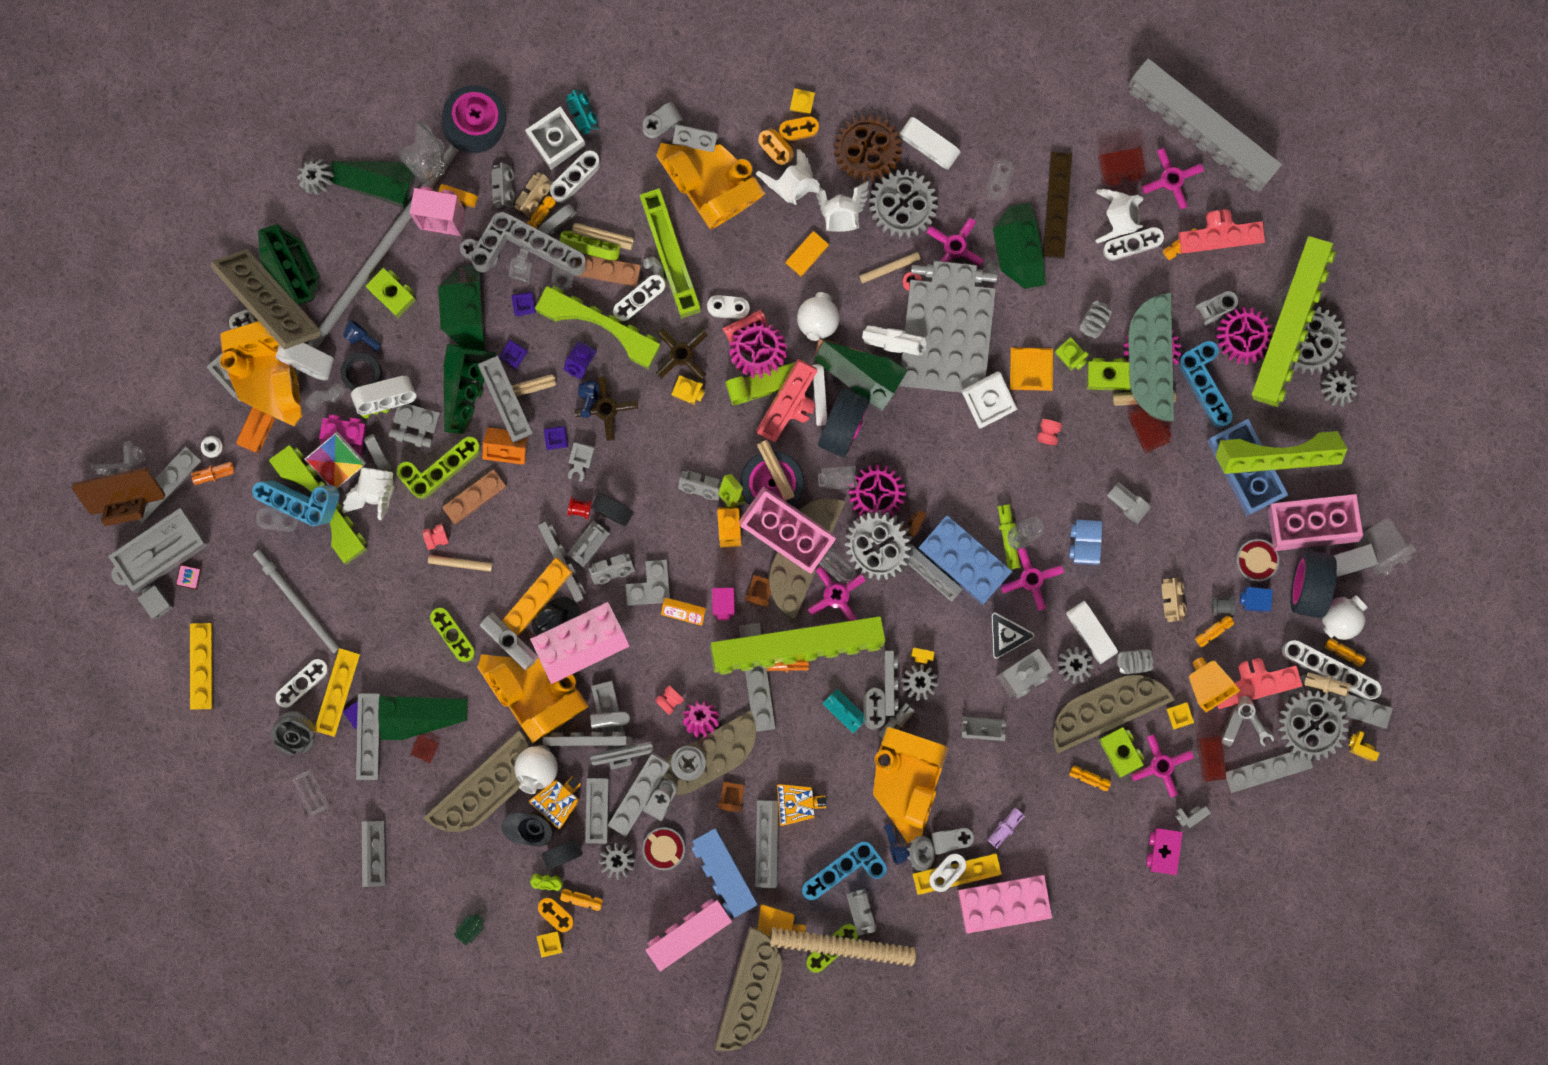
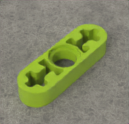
M572 231L561 232L559 240L581 253L607 260L618 259L621 249L620 245L572 233Z
M443 608L434 609L430 615L431 623L459 661H471L475 656V649L447 610ZM438 612L440 614L445 613L444 620L447 624L450 621L453 624L447 626L443 632L440 629L444 627L440 621L435 622ZM450 629L458 631L459 637L456 641H449L447 639V632ZM462 639L465 640L464 643H461L465 649L470 648L471 650L468 653L470 655L468 658L465 656L460 657L459 654L462 651L458 646L456 649L453 648V645L460 643Z
M852 924L843 925L832 935L843 937L845 934L843 930L847 928L848 930H854L853 939L857 940L858 938L856 928ZM814 951L808 956L806 964L810 971L818 973L838 956L827 953L825 955L830 960L826 962L824 958L820 961V968L816 966L812 968L811 958L818 959L822 955Z

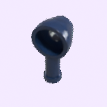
M350 320L347 323L343 334L344 338L353 344L362 339L377 352L382 345L381 342L371 337L357 322Z
M588 381L579 384L578 396L585 400L580 411V415L584 418L590 417L593 402L598 400V381Z
M889 824L884 826V830H886L890 842L893 862L895 865H899L908 860L907 857L910 855V852L907 849L910 848V845L899 843L894 829L895 825Z

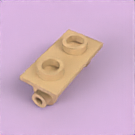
M537 172L526 185L530 193L522 191L515 201L516 205L514 208L519 212L522 211L530 218L538 208L543 197L549 192L553 183L544 174L541 175Z
M1180 578L1164 579L1163 584H1161L1163 599L1171 598L1170 603H1163L1165 618H1167V622H1176V617L1177 621H1185L1187 607L1183 603L1182 598L1185 592L1184 584Z

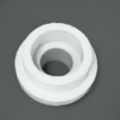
M206 437L201 443V451L207 457H217L222 452V442L217 437ZM211 443H214L216 446L213 451L208 449Z

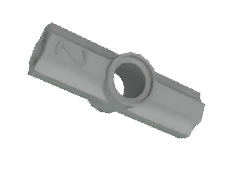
M493 612L480 624V627L525 671L539 658ZM509 636L514 637V644L506 647L504 645L505 638Z

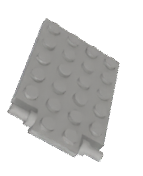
M934 261L933 265H912L911 273L926 275V277L932 278V282L910 280L905 331L907 334L926 337L927 348L923 355L902 352L901 366L908 369L899 386L962 393L961 390L986 378L996 289L976 287L974 285L975 282L981 283V281L996 282L997 274L977 270V265Z

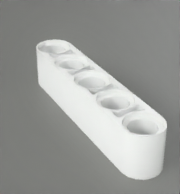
M1289 641L1282 647L1284 658L1316 675L1330 676L1326 670L1329 664L1334 665L1336 668V674L1331 676L1334 680L1346 683L1347 675H1353L1355 677V684L1351 686L1350 692L1363 699H1375L1381 694V686L1374 679L1299 641ZM1290 645L1297 647L1298 653L1296 656H1291L1288 653ZM1310 654L1317 658L1315 666H1310L1307 662ZM1367 684H1371L1374 687L1375 691L1372 696L1365 692Z

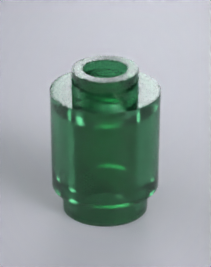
M469 913L456 928L454 936L467 946L469 942L472 943L483 931L485 920L477 913H474V915Z

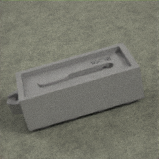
M179 508L108 556L115 566L111 572L112 579L116 584L121 586L128 585L132 592L139 593L207 547L208 544L187 512Z
M1037 649L996 677L1010 698L1016 696L1018 699L1033 690L1031 685L1034 684L1036 687L1051 678L1049 673L1054 670L1040 649Z

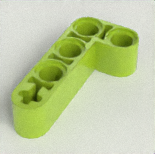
M796 362L778 367V372L771 370V376L763 373L762 379L759 377V374H756L754 378H751V376L746 378L740 376L726 381L725 385L732 406L779 392Z
M466 437L422 474L412 463L403 462L397 467V475L413 495L419 499H425L480 454L481 446L475 438ZM468 443L471 445L475 443L473 446L475 450L473 452L470 450L466 451ZM461 450L467 458L464 459L458 451ZM452 456L459 457L460 461L457 466L452 467L449 465V459ZM411 467L413 469L412 475L408 478L403 477L402 472L404 468ZM435 470H442L443 476L440 480H433L432 474ZM420 483L426 484V491L423 494H417L416 486Z

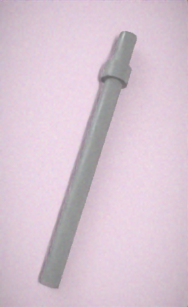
M260 549L253 553V556L262 565L264 573L267 576L270 575L332 653H336L339 650V646L278 573L275 564L272 561L269 562Z

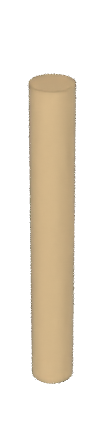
M916 252L859 276L861 283L863 284L921 260L920 255Z
M433 555L428 557V564L492 572L493 563Z

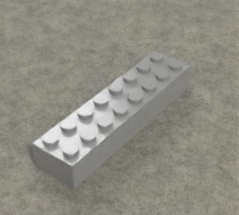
M1149 58L1132 77L1128 85L1132 96L1147 102L1146 106L1151 111H1158L1163 115L1162 118L1166 123L1176 125L1184 137H1191L1196 141L1195 144L1200 150L1210 152L1213 155L1214 161L1220 165L1225 164L1230 168L1229 172L1236 178L1241 177L1244 179L1246 186L1251 190L1260 192L1282 165Z

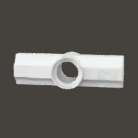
M867 326L863 331L862 338L865 344L883 347L886 351L923 355L927 348L926 337L907 334L903 330Z

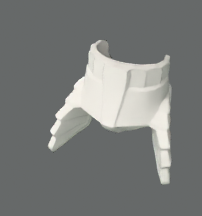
M797 149L796 166H789L779 180H774L760 171L756 173L786 202L793 203L794 205L797 204L796 200L808 192L818 193L820 190V184L813 177L808 158L800 149Z
M869 181L863 182L854 188L853 198L839 194L829 201L827 200L825 190L819 187L820 190L816 197L819 200L818 204L820 205L821 213L825 217L826 231L840 232L859 228V213L863 211L867 200Z
M1097 189V194L1112 201L1107 210V216L1113 226V231L1096 239V243L1135 232L1143 227V225H1139V204L1144 200L1143 197L1139 195L1128 196L1125 193L1114 192L1109 189Z
M361 467L358 484L346 494L342 513L363 508L365 502L369 504H378L377 517L378 520H382L388 512L389 503L394 492L393 472Z

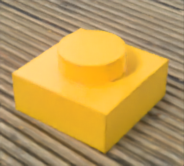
M794 88L790 111L810 115L815 93Z
M913 647L911 657L915 658V662L927 664L928 661H933L934 652Z
M1187 702L1166 709L1173 730L1194 723Z
M558 931L537 936L541 958L563 953Z

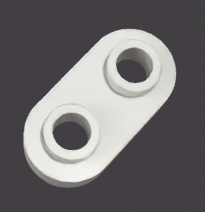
M715 295L707 303L708 312L718 318L740 320L747 317L750 311L749 303L741 297ZM716 302H720L722 304V307L720 309L714 308V304ZM738 304L742 305V311H736L735 306Z
M959 854L947 856L931 874L929 879L930 886L938 892L946 891L964 872L966 868L965 859ZM954 860L959 863L956 869L951 867V862ZM938 877L944 878L942 885L936 883Z

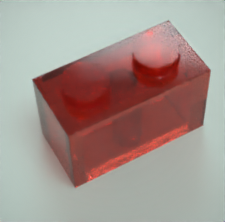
M1141 147L1100 154L1097 159L1102 183H1108V185L1119 184L1120 180L1128 179L1129 182L1138 181L1146 173Z
M1142 408L1127 415L1144 454L1171 442L1169 438L1172 436L1168 427L1163 426L1161 420L1150 416Z
M1221 736L1196 739L1202 782L1227 779Z

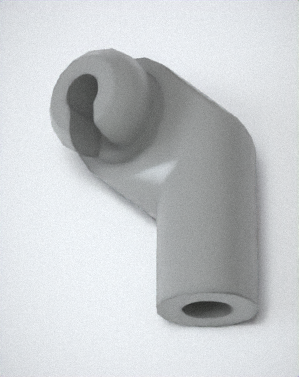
M655 257L645 258L643 261L644 268L651 269L653 275L658 274L664 278V267ZM653 279V286H659L661 281Z

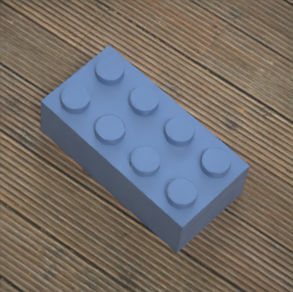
M1249 419L1207 440L1214 456L1217 453L1221 440L1242 439L1262 446ZM1275 470L1224 474L1246 517L1288 495Z
M946 516L918 548L930 561L938 565L945 574L957 581L959 586L981 605L990 598L1012 572L949 516Z
M716 828L692 841L694 845L691 849L697 858L701 856L705 863L702 865L706 876H712L715 881L712 886L718 896L722 895L726 902L723 903V906L728 915L733 914L734 917H737L758 905Z

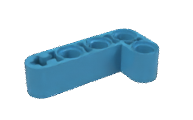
M1206 341L1186 352L1179 360V368L1213 426L1224 428L1231 422L1232 412L1204 366L1217 357L1219 349L1214 342ZM1204 347L1211 348L1213 352L1212 357H1206L1203 354ZM1187 357L1194 360V367H1187L1184 359ZM1196 376H1202L1205 379L1204 386H1199L1195 383ZM1207 394H1212L1215 397V404L1207 403ZM1218 405L1221 406L1218 411L1212 412V409H1215ZM1219 414L1226 416L1224 422L1223 420H1217Z
M273 480L258 482L252 489L253 496L258 501L311 526L331 522L339 500V491L332 485L315 488L311 498Z
M860 842L803 884L802 893L806 899L815 900L860 866H863L872 878L880 879L886 874V865L870 843ZM862 845H866L870 849L869 855L865 858L858 855V848ZM849 858L852 860L853 865L850 870H843L841 868L840 862L842 859ZM880 863L883 867L881 874H872L871 865ZM826 871H832L835 874V880L832 883H826L823 880V874ZM819 877L821 883L826 888L822 890L820 886L815 890L816 895H807V885L815 886L818 883L815 879Z

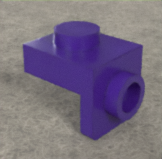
M578 341L567 357L563 370L571 376L582 379L586 369L596 356L597 350Z

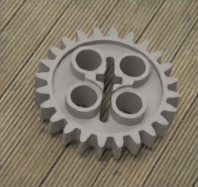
M907 169L904 175H901L899 170H897L896 176H893L890 172L888 180L884 177L881 179L882 185L879 183L875 184L878 191H871V194L876 197L869 199V203L875 205L869 208L870 212H876L872 216V220L879 219L876 226L883 225V233L888 229L891 230L890 237L895 232L898 233L899 239H901L903 233H906L908 239L911 232L918 236L919 228L924 232L926 231L924 224L931 226L932 221L929 217H936V214L931 211L938 209L937 205L932 204L938 199V197L931 196L935 189H928L931 182L923 183V175L919 179L916 178V171L912 176H909ZM902 185H907L911 191L908 194H903L899 188ZM915 192L919 193L917 196L913 197L911 200L908 201L907 208L902 206L901 208H899V210L895 212L894 215H888L890 212L894 211L899 207L900 200L902 202H905ZM890 198L894 201V205L886 207L883 204V200ZM920 201L924 204V208L916 210L912 204ZM903 214L907 216L908 221L901 224L896 220V217Z
M1319 306L1317 311H1315L1312 322L1320 324L1321 328L1319 330H1312L1309 326L1310 322H1308L1306 327L1310 338H1316L1315 346L1322 353V356L1317 354L1312 342L1307 343V335L1306 341L1300 344L1299 350H1301L1298 362H1294V371L1300 367L1302 368V374L1305 373L1306 369L1310 371L1311 375H1313L1314 369H1317L1319 374H1322V367L1329 371V363L1337 365L1335 357L1342 358L1343 355L1339 351H1344L1346 346L1341 344L1347 340L1346 337H1341L1345 333V329H1339L1342 324L1341 321L1334 322L1336 315L1328 316L1329 310H1326L1323 314ZM1326 339L1332 343V346L1330 348H1323L1320 342ZM1309 350L1314 356L1311 359H1305L1302 356V352Z
M881 510L876 512L875 515L873 511H870L867 515L863 514L860 516V519L857 518L853 521L854 525L848 528L851 533L845 536L850 541L846 542L845 546L850 547L846 554H852L853 556L849 561H856L855 569L861 567L862 575L869 572L870 579L876 574L877 580L883 578V575L887 580L891 575L893 577L897 576L899 572L905 569L904 566L910 563L907 558L912 557L913 554L908 550H911L914 545L908 544V541L913 537L906 536L909 528L902 529L904 522L897 523V516L890 519L889 512L882 516ZM879 527L885 530L886 535L880 533ZM891 536L894 537V540L887 542L884 546H880L868 554L864 553V551L872 548L874 545L880 544ZM862 537L868 540V545L863 542ZM890 546L896 549V554L891 552ZM873 555L879 559V563L873 560Z
M1306 691V697L1302 693H1298L1299 700L1291 697L1292 705L1285 703L1284 706L1287 708V711H1280V714L1284 716V719L1277 721L1283 724V727L1278 728V731L1284 732L1280 739H1287L1284 747L1292 746L1291 754L1299 751L1298 758H1302L1304 754H1306L1307 760H1311L1312 755H1314L1315 760H1320V754L1324 758H1328L1327 751L1335 754L1334 746L1341 748L1342 745L1339 740L1347 739L1342 735V732L1349 731V729L1343 727V724L1349 722L1342 719L1346 711L1339 712L1342 704L1334 705L1335 697L1327 700L1328 693H1324L1322 697H1320L1319 691H1315L1314 696H1312L1311 691ZM1314 704L1320 709L1316 717L1310 712V708ZM1325 713H1328L1327 718L1315 725L1316 730L1310 729L1301 738H1298L1299 733L1311 726L1310 721L1316 722ZM1297 717L1303 722L1299 730L1293 726V721ZM1327 721L1333 726V730L1329 734L1323 729ZM1310 734L1316 739V743L1312 747L1306 742Z

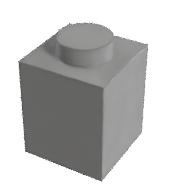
M150 585L140 592L142 595L137 598L154 620H157L174 608L158 586L152 587Z

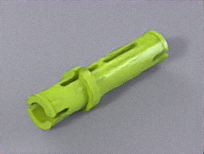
M1011 504L997 506L1001 524L999 530H1002L1007 567L1010 570L1021 568L1014 531L1016 524L1013 523Z

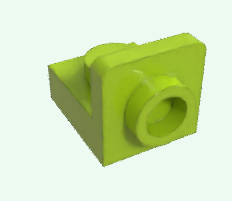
M1071 337L1054 352L1071 371L1075 368L1081 369L1088 362L1086 358L1089 354L1084 352Z
M732 474L725 475L718 495L729 508L746 504L741 493L743 487Z

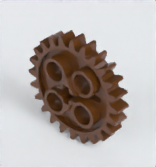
M862 115L859 122L854 117V124L852 125L846 122L847 129L840 128L841 135L835 136L837 142L833 144L834 149H836L834 157H838L836 163L837 165L841 164V171L847 170L848 177L854 173L855 180L862 176L863 182H866L867 177H870L872 182H874L876 175L883 179V172L890 175L889 167L896 169L895 162H900L898 154H902V148L900 147L902 146V140L899 139V132H895V126L889 127L888 120L881 123L880 116L874 121L872 115H870L868 120H865V117ZM861 133L867 135V136L864 137V138H858V137H857V136H858L859 134H861ZM879 140L886 141L883 145L877 144ZM852 152H858V153H859V154H858L857 156H855V157L850 156V153H852ZM873 158H876V159L879 160V161L876 162V163H870V162H869V161H870L871 159H873Z

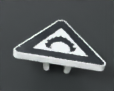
M996 612L992 614L994 658H999L1034 638L1033 632Z

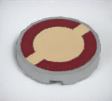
M1254 539L1240 547L1236 555V565L1244 578L1249 581L1260 582L1269 579L1275 574L1279 566V555L1277 551H1274L1271 543L1266 540Z
M662 827L655 829L647 835L643 842V856L647 863L655 869L663 871L673 869L684 858V840L678 832L671 828Z

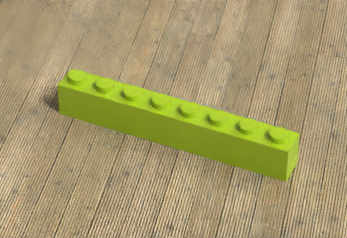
M1308 236L1252 392L1253 400L1276 407L1279 406L1280 401L1284 402L1287 390H1285L1286 383L1292 380L1294 370H1292L1293 364L1298 362L1301 350H1299L1300 344L1306 341L1308 330H1306L1307 324L1313 321L1315 302L1319 303L1322 296V290H1320L1322 282L1326 283L1329 276L1328 265L1334 262L1336 256L1333 243Z
M880 616L711 642L710 651L714 673L720 672V674L724 675L732 673V670L736 669L749 671L754 669L755 666L769 668L775 666V663L783 662L785 665L796 663V660L800 659L813 661L820 656H826V658L837 657L839 653L847 652V655H853L865 649H868L870 652L877 651L884 646L885 637Z

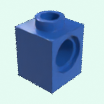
M1252 587L1244 588V592H1240L1239 604L1243 605L1242 610L1270 612L1273 590Z

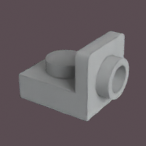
M1199 805L1188 812L1189 817L1185 815L1181 808L1175 810L1178 814L1175 816L1176 820L1182 827L1186 826L1187 828H1191L1211 814L1206 806L1200 808Z

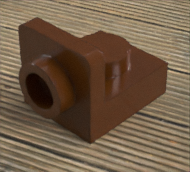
M919 510L917 514H912L907 523L910 525L906 536L915 538L926 518V513Z

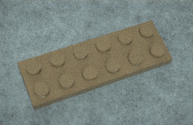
M248 249L212 261L211 268L284 350L320 336L321 330Z

